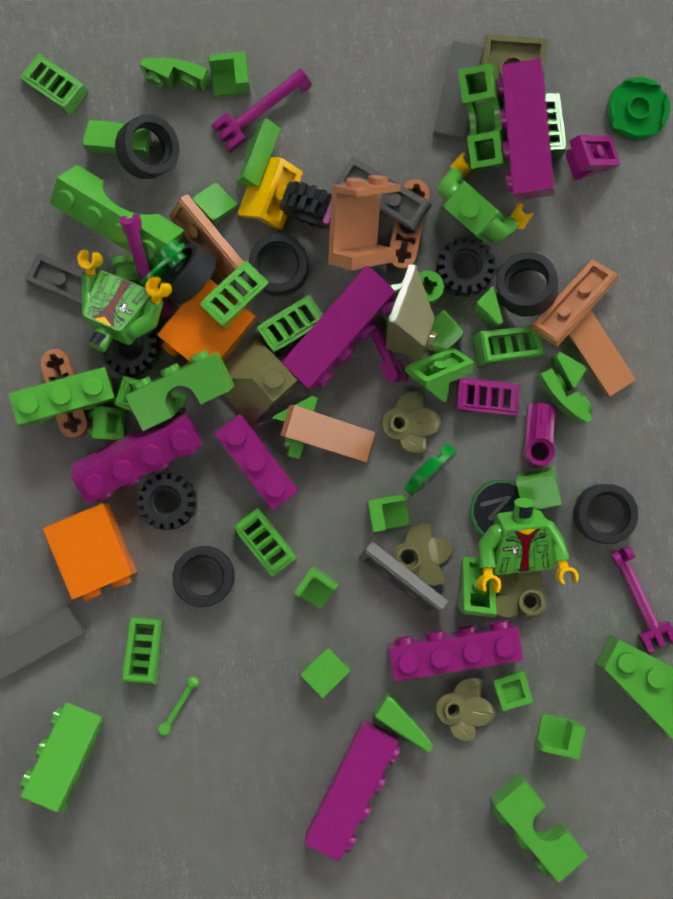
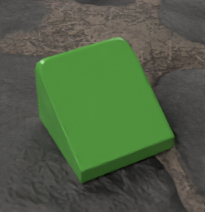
M217 182L192 198L215 226L238 206Z
M491 287L474 305L473 311L492 329H496L503 322L495 290Z
M445 310L438 314L434 320L432 331L438 332L432 350L436 354L448 350L465 334Z
M562 352L557 353L551 359L556 372L565 381L566 390L571 391L575 389L585 373L586 367Z

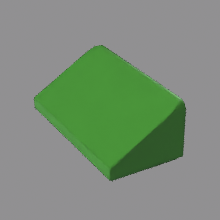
M262 119L257 125L236 179V184L259 187L281 129L270 120Z
M89 120L83 138V147L87 152L116 155L115 140L118 131L125 123ZM141 128L132 136V148L136 156L149 157L151 131Z

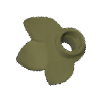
M418 390L401 395L396 401L395 408L385 412L381 419L383 433L390 439L398 440L401 447L410 453L426 452L427 446L424 437L436 432L442 424L441 417L435 411L423 408L424 393ZM395 418L400 419L402 423L400 429L395 428L393 424Z
M422 523L413 526L407 532L405 542L394 549L392 557L427 585L435 586L446 581L439 565L449 558L455 547L444 539L432 537L430 523ZM406 552H411L414 556L410 564H405L402 561V555Z
M541 570L495 575L501 581V589L498 592L499 595L496 596L498 615L510 618L520 614L527 618H534L544 611L546 598L541 591L543 584ZM530 595L534 599V604L532 607L527 608L524 604V599Z
M471 677L458 681L453 691L441 695L435 704L437 718L442 723L448 725L451 734L460 741H474L475 727L489 724L496 716V710L493 705L486 699L480 698L484 686V681L480 678ZM455 704L454 713L449 715V706Z

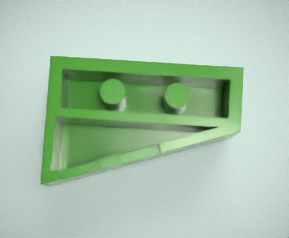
M609 634L595 663L667 737L673 740V667Z
M68 702L65 703L63 709L58 707L50 723V726L54 728L49 738H43L37 748L35 757L39 759L33 771L28 769L21 781L20 788L23 789L20 797L57 813H65L69 805L66 801L73 786L76 787L81 777L79 773L86 758H89L104 719Z

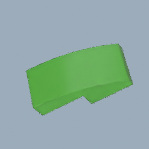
M145 58L139 64L145 80L158 88H162L164 85L173 90L178 80L188 89L196 90V88H199L206 92L211 82L208 69L191 62L173 58Z
M551 368L535 377L551 402L570 419L578 424H584L593 420L590 415L592 407L588 399L584 395L581 396L579 391L566 396L564 390L567 387L559 373L555 374Z

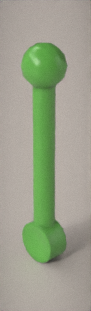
M191 676L188 678V686L167 720L159 725L158 731L161 735L165 736L171 732V724L191 691L199 686V679L197 677Z

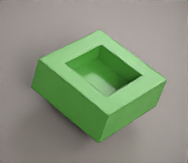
M522 669L491 678L502 711L534 702Z

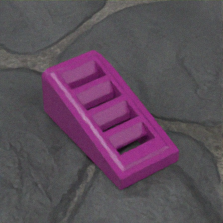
M459 378L456 388L455 411L518 416L520 384ZM468 387L474 388L473 404H467ZM481 388L486 389L485 406L479 405ZM493 389L498 390L497 407L491 406ZM505 390L511 391L510 408H503Z

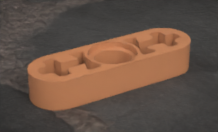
M412 179L404 184L403 187L410 191H413V188L419 189V195L424 196V199L427 201L429 200V188L422 180ZM424 219L417 230L411 234L404 233L400 229L399 223L395 221L390 248L396 249V253H399L402 240L415 241V244L408 242L406 255L411 256V259H405L404 263H399L398 257L395 256V262L389 263L394 270L406 271L409 264L414 265Z
M50 349L43 354L41 369L46 383L53 381L54 378L60 379L57 370L50 368V364L54 363L53 357L55 356L60 360H64V364L60 365L61 375L65 377L76 375L73 361L66 352L59 349ZM86 410L72 411L74 418L82 421V424L77 426V432L74 429L67 428V424L71 422L69 412L56 417L59 430L67 437L81 438L87 434V429H90V420Z

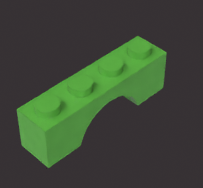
M79 165L58 176L49 204L131 253L126 235L122 232L119 217L127 216L128 219L132 218V214L137 213L127 211L113 203L104 193V181ZM140 214L142 229L139 231L147 263L156 267L160 264V261L155 256L173 239L180 243L184 229L159 214Z

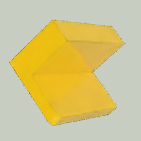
M270 157L259 187L247 186L238 215L243 218L258 219L273 229L282 230L287 215L279 209L285 189L290 181L300 182L303 171L281 157Z

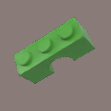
M488 63L458 70L462 103L467 107L470 120V136H467L471 169L482 170L509 165V160L505 161L503 141H506L505 129H502L500 119L502 104L497 86V67Z
M203 350L189 357L191 363L180 368L178 363H175L161 370L162 377L151 381L148 376L131 384L134 390L125 395L142 431L172 418L178 412L172 399L174 387L184 386L191 389L199 403L202 404L229 392L235 386L218 351L208 354L207 350Z
M105 367L8 393L17 425L24 429L54 421L55 417L77 410L89 411L94 409V406L103 407L114 404L116 401L111 379Z
M520 773L491 797L496 807L492 810L493 814L504 827L507 824L512 826L516 831L513 835L514 839L525 852L528 849L532 850L537 856L534 860L535 864L546 877L552 874L559 883L588 858L583 848L561 822L550 831L540 832L533 829L534 818L546 806Z

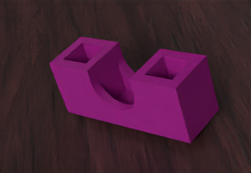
M239 414L215 432V435L272 510H276L300 491L271 455L243 415Z

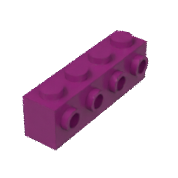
M538 58L502 65L503 77H497L499 97H505V109H500L502 129L507 128L508 140L503 141L505 161L510 160L511 172L506 173L508 192H513L517 201L554 196L555 187L542 60Z
M366 265L281 363L308 389L317 390L319 387L323 389L333 379L334 374L332 372L340 363L342 365L346 364L356 352L353 348L361 339L366 341L377 329V326H375L376 322L383 315L387 317L391 314L399 293L372 268Z
M184 406L178 409V412L172 418L144 431L139 429L73 463L71 479L87 504L94 500L103 501L110 497L114 490L123 485L126 487L132 486L140 481L143 475L151 471L158 472L165 469L170 464V461L180 456L188 457L194 454L199 446L203 445L200 432Z
M498 620L490 622L489 627L477 629L476 625H469L457 628L458 632L445 634L444 630L428 632L426 637L413 639V636L397 637L394 639V643H388L394 681L523 660L518 627L508 623V620Z
M362 718L305 832L304 844L337 861H340L344 852L350 853L357 837L353 833L358 823H365L371 810V806L368 803L373 793L376 795L380 793L386 779L383 773L388 764L392 766L395 763L400 752V747L397 746L398 740L396 735Z

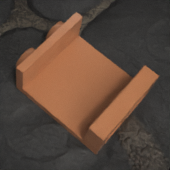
M370 175L368 181L361 178H347L345 184L332 185L328 264L352 271L365 268L366 265L371 267L395 262L396 249L379 245L377 240L380 196L384 193L400 191V184L388 182L387 176Z

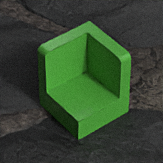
M246 51L208 55L215 97L251 94Z
M555 466L517 474L516 483L520 498L531 499L534 502V510L562 505V495Z
M406 494L367 500L373 532L409 524Z
M312 565L294 591V595L303 597L321 610L332 592L337 589L339 583Z
M326 648L313 662L310 661L301 669L300 675L324 698L351 671V668L347 662L343 663L330 648Z
M543 713L541 714L535 744L540 751L579 760L586 727L576 720Z

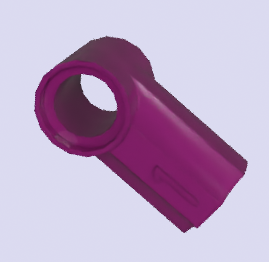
M542 403L527 404L525 443L522 450V459L529 467L541 468L550 463L554 458L555 446L553 441L556 406ZM533 445H540L544 448L546 455L543 461H538L532 457L531 447Z

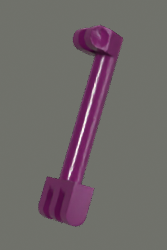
M299 68L288 79L237 119L233 120L229 113L226 112L211 127L215 132L220 131L225 126L227 127L218 137L222 142H225L234 136L226 144L228 151L232 152L248 140L242 133V130L297 87L304 93L311 88L312 84L302 68Z
M137 213L132 214V218L128 219L127 216L119 217L122 232L126 235L140 282L150 273L139 235V231L142 229L140 214ZM162 297L165 317L172 316L168 297Z
M377 321L375 324L377 329L371 335V338L383 360V363L379 364L387 381L405 383L409 379V375L405 372V366L402 360L395 358L391 350L386 349V338Z
M627 546L612 551L610 553L615 566H618L647 630L638 633L645 651L648 655L655 652L650 641L654 639L660 650L667 647L662 636L663 634H666L668 641L673 644V628L670 622L658 623L630 564V560L635 558L632 549Z

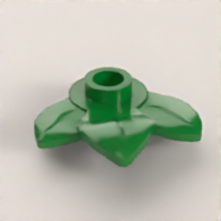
M175 239L169 242L155 256L160 261V264L140 283L144 284L143 286L146 288L145 283L149 278L159 277L162 280L167 267L169 266L173 269L186 256L182 252L186 246L183 243L179 244Z

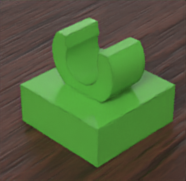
M94 406V411L88 413V417H93V428L87 429V433L92 435L93 439L118 441L124 438L125 409Z

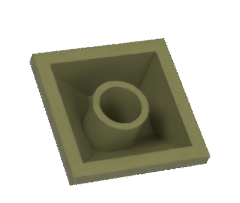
M409 264L388 321L386 349L422 360L426 349L432 351L438 332L432 331L435 318L416 265Z
M255 338L226 365V369L235 386L223 395L254 426L299 383L276 356Z

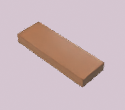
M188 194L180 197L169 218L174 224L184 229L183 235L190 243L197 242L216 260L214 272L223 282L244 261Z
M592 259L560 293L553 305L543 312L531 325L532 331L558 347L617 282L618 274Z
M590 310L567 337L608 398L634 382L636 378Z
M290 404L280 436L367 462L376 432Z

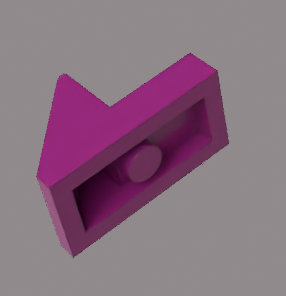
M578 135L569 140L571 149L565 152V156L574 180H580L621 165L611 136Z

